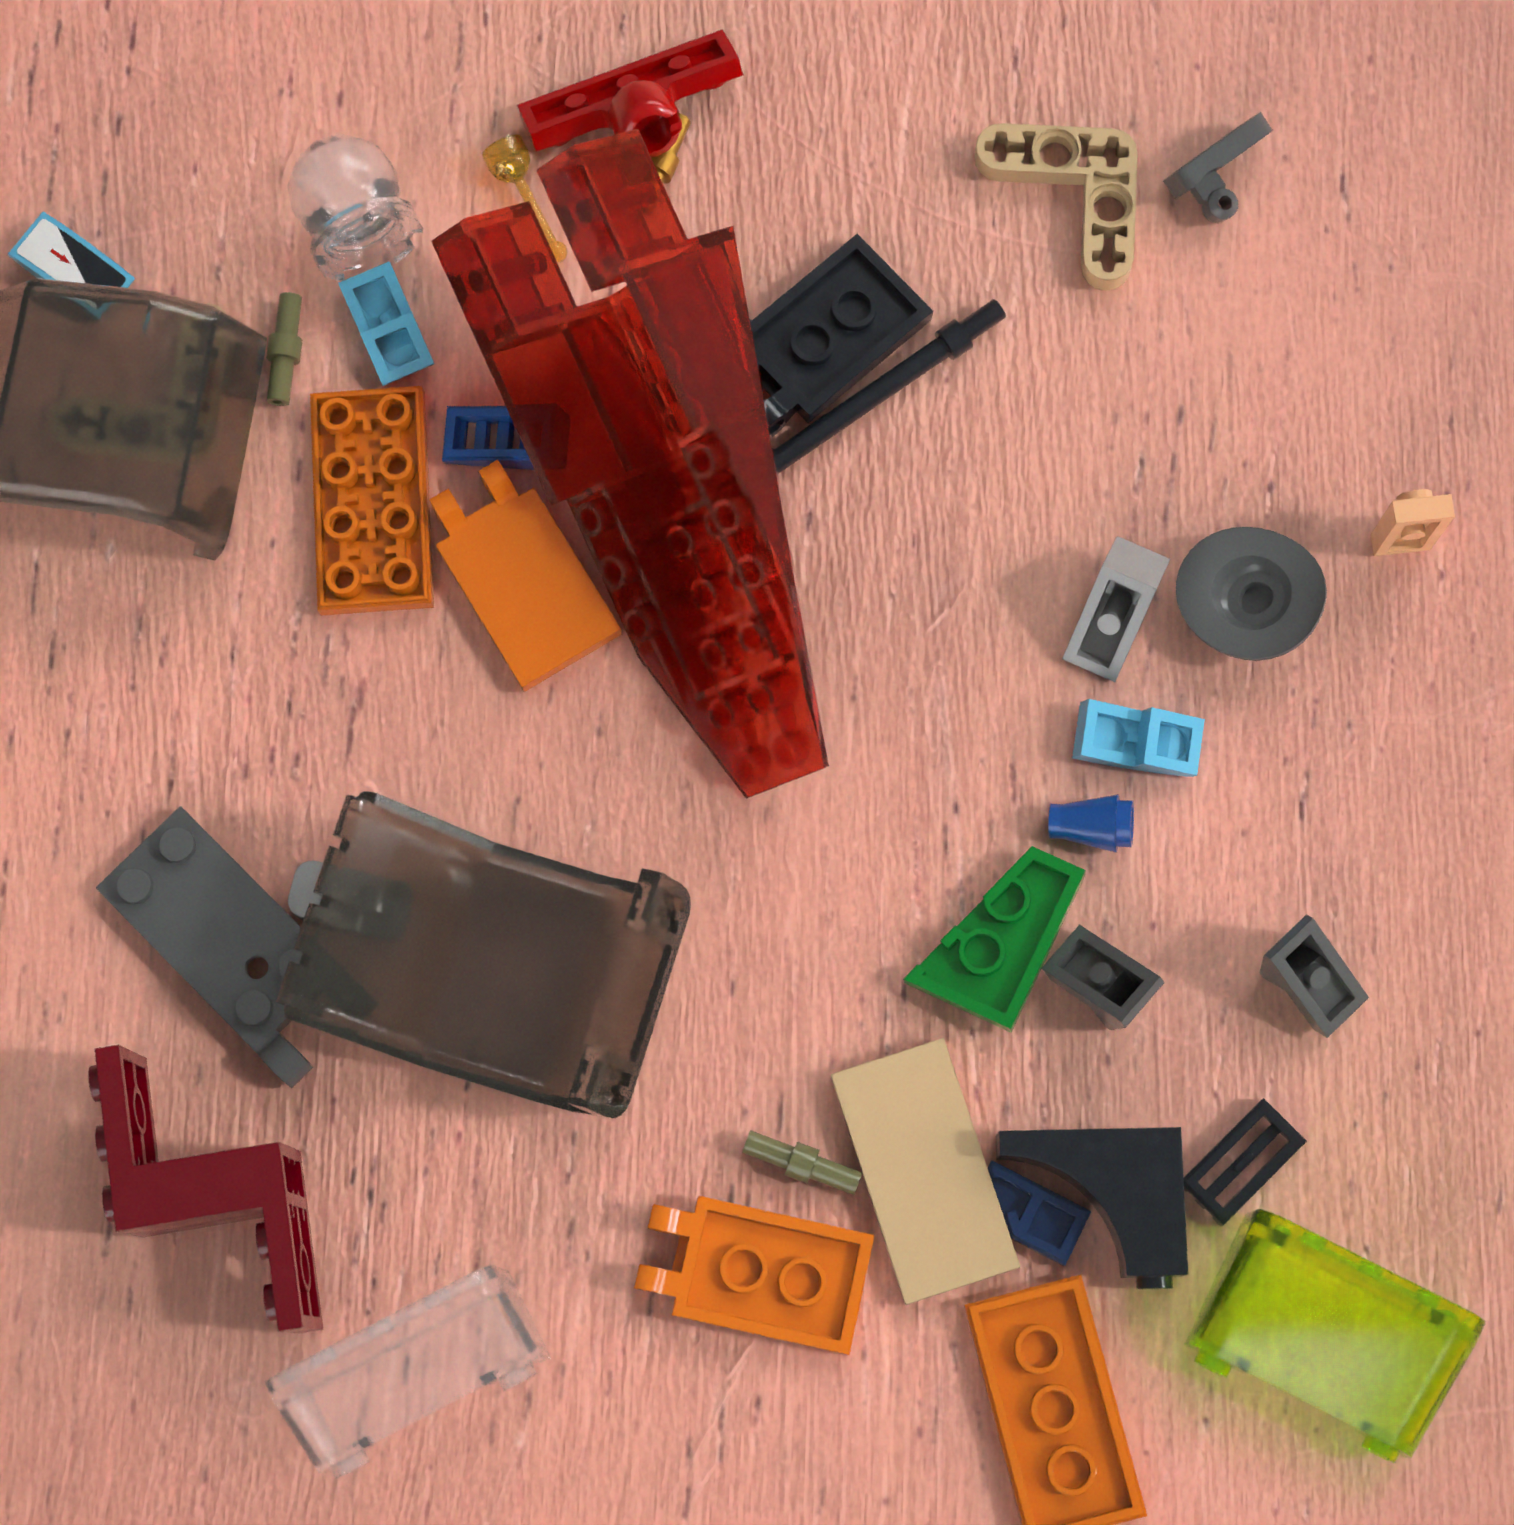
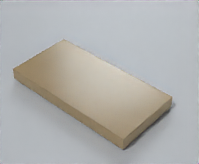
M944 1038L831 1074V1079L905 1305L1020 1268Z

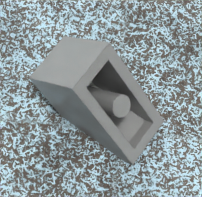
M1117 536L1101 567L1062 659L1115 682L1170 559Z

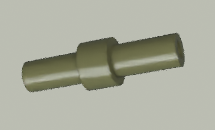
M284 292L279 295L275 333L270 334L268 338L266 359L271 362L267 402L276 406L289 405L294 365H298L301 358L303 340L297 335L302 297L290 292Z
M752 1130L749 1132L742 1153L786 1169L785 1175L804 1183H808L809 1179H813L852 1195L855 1194L862 1176L860 1171L818 1156L819 1149L797 1142L794 1147Z

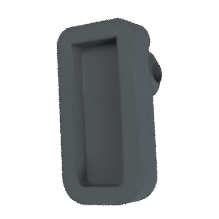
M1259 112L1168 176L1163 182L1175 199L1191 191L1197 202L1202 204V212L1205 218L1213 223H1221L1236 213L1238 199L1231 190L1225 189L1226 184L1217 173V170L1267 136L1273 129L1262 113Z

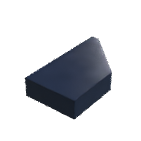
M991 1160L988 1171L1011 1240L1065 1266L1092 1211Z

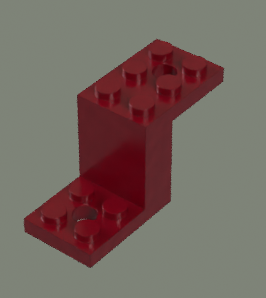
M120 1045L95 1048L96 1065L89 1067L88 1079L93 1100L101 1102L103 1125L96 1127L95 1141L99 1159L101 1162L107 1161L110 1185L103 1187L102 1202L106 1220L108 1223L114 1222L115 1232L139 1237H150L264 1218V1222L256 1224V1243L261 1260L269 1259L272 1284H266L263 1288L264 1306L269 1322L277 1321L278 1332L306 1333L324 1330L301 1151L281 1142H274L159 1162L147 1058Z

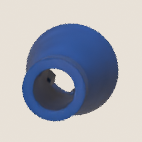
M1119 794L1066 804H1050L1048 820L1049 839H1063L1116 853L1118 847H1132L1134 802L1131 800H1120Z

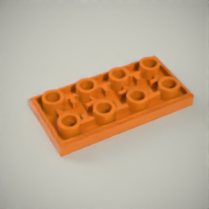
M423 386L310 393L317 611L323 616L434 608L426 409Z

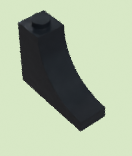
M1181 1127L999 1131L996 1134V1160H1011L1041 1167L1069 1182L1091 1202L1111 1234L1119 1260L1121 1278H1136V1289H1173V1277L1188 1275Z

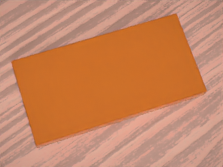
M1082 1275L965 1304V1313L1021 1524L1116 1525L1146 1517V1508Z

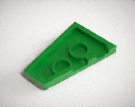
M1031 846L983 896V900L959 925H955L940 940L941 943L930 955L909 972L903 979L904 983L1012 1033L1083 882L1086 870Z

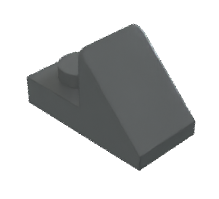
M1307 914L1263 956L1260 969L1262 977L1285 990L1311 1027L1326 1038L1369 998L1314 918Z
M1080 924L1041 968L1051 981L1090 1006L1109 1030L1126 1028L1165 983L1159 975Z

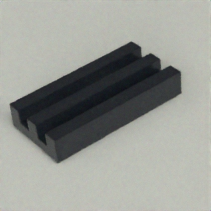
M1263 1098L1184 1176V1190L1188 1191L1196 1199L1195 1201L1203 1209H1206L1220 1226H1224L1307 1140ZM1262 1117L1271 1124L1206 1190L1198 1183ZM1281 1133L1288 1142L1222 1207L1215 1198Z

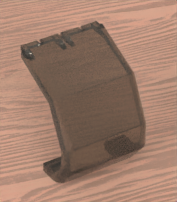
M41 278L1 289L0 502L116 515L162 526L194 541L193 556L215 561L223 552L231 529L266 351L267 337L214 306L158 291Z
M364 791L357 797L346 795L333 832V836L341 839L339 849L333 846L328 847L313 890L315 894L322 896L319 905L309 903L293 950L302 954L300 963L289 961L275 1001L285 1006L284 1015L286 1018L417 1066L577 1114L614 1119L621 1116L631 1101L690 915L691 900L688 890L681 883L658 871L642 868L636 883L608 877L505 846L378 793Z

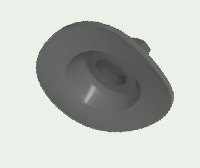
M1234 527L1207 536L1189 551L1178 571L1176 597L1183 618L1191 630L1203 642L1230 657L1261 661L1287 654L1301 645L1312 634L1324 612L1327 587L1322 569L1316 559L1296 541L1267 529Z

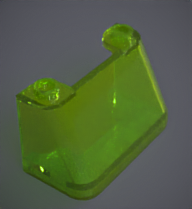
M1257 1209L1245 1214L1184 1345L1198 1352L1194 1359L1195 1363L1222 1377L1227 1378L1231 1369L1248 1373L1354 1427L1355 1431L1365 1436L1361 1445L1363 1449L1395 1464L1399 1455L1412 1458L1473 1351L1486 1321L1471 1311L1272 1212Z

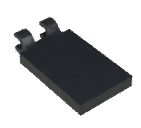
M856 234L733 336L732 345L739 353L727 360L715 371V375L719 379L714 383V386L728 401H731L754 379L771 397L762 402L753 411V415L757 419L752 422V426L766 440H769L786 425L796 412L807 423H810L932 320L933 310Z

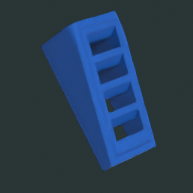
M553 405L447 406L442 461L446 464L486 467L498 460L503 468L562 470L567 429L566 416ZM468 422L476 423L474 449H466ZM491 424H498L496 449H489ZM515 426H521L519 449H512ZM538 427H539L538 445H537V449H536L537 431H538Z

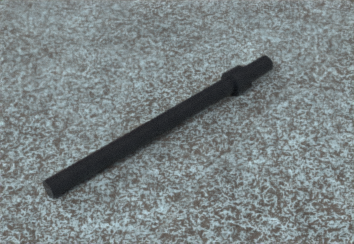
M993 299L962 321L958 322L953 319L935 332L936 339L718 487L717 490L724 502L731 507L949 357L955 360L973 347L972 341L1006 318L1001 305Z

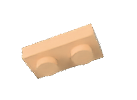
M1419 489L1398 495L1396 497L1397 500L1391 502L1370 534L1374 556L1431 550L1455 517L1451 494L1433 496L1431 490Z

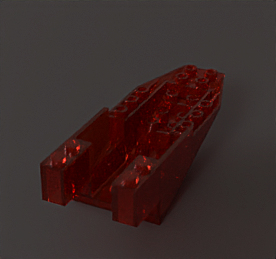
M639 129L574 144L538 168L537 173L591 292L623 282L627 284L625 287L606 298L577 306L530 201L466 217L431 240L550 505L552 506L567 500L638 658L744 797L749 798L829 766L734 227L730 226L687 239Z

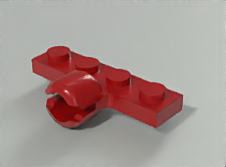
M722 29L518 104L517 108L536 152L548 147L562 146L575 137L597 129L609 128L613 130L623 150L633 156L651 158L667 152L679 137L682 130V120L678 115L679 110L675 105L676 101L703 90L719 88L727 81L743 76L739 57Z

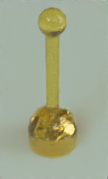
M513 134L495 141L482 153V158L489 171L497 180L505 183H515L547 245L545 249L547 259L553 263L564 261L568 253L567 247L561 241L556 240L524 179L529 168L530 155L521 135Z

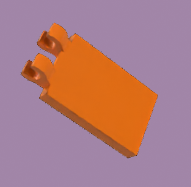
M496 460L478 471L482 478V483L494 500L493 502L465 517L449 488L429 499V502L449 535L448 538L436 544L440 555L522 690L526 692L622 635V630L535 488L533 487L525 493L518 495L504 468Z
M699 1195L694 1213L656 1204L652 1205L647 1229L679 1236L672 1271L639 1264L634 1289L675 1297L672 1316L850 1355L874 1235Z

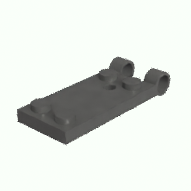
M181 806L96 887L290 1088H293L313 1066L280 1032L312 1000L323 992L355 1025L377 1005ZM255 958H264L268 963V971L260 979L251 978L247 971L249 963Z

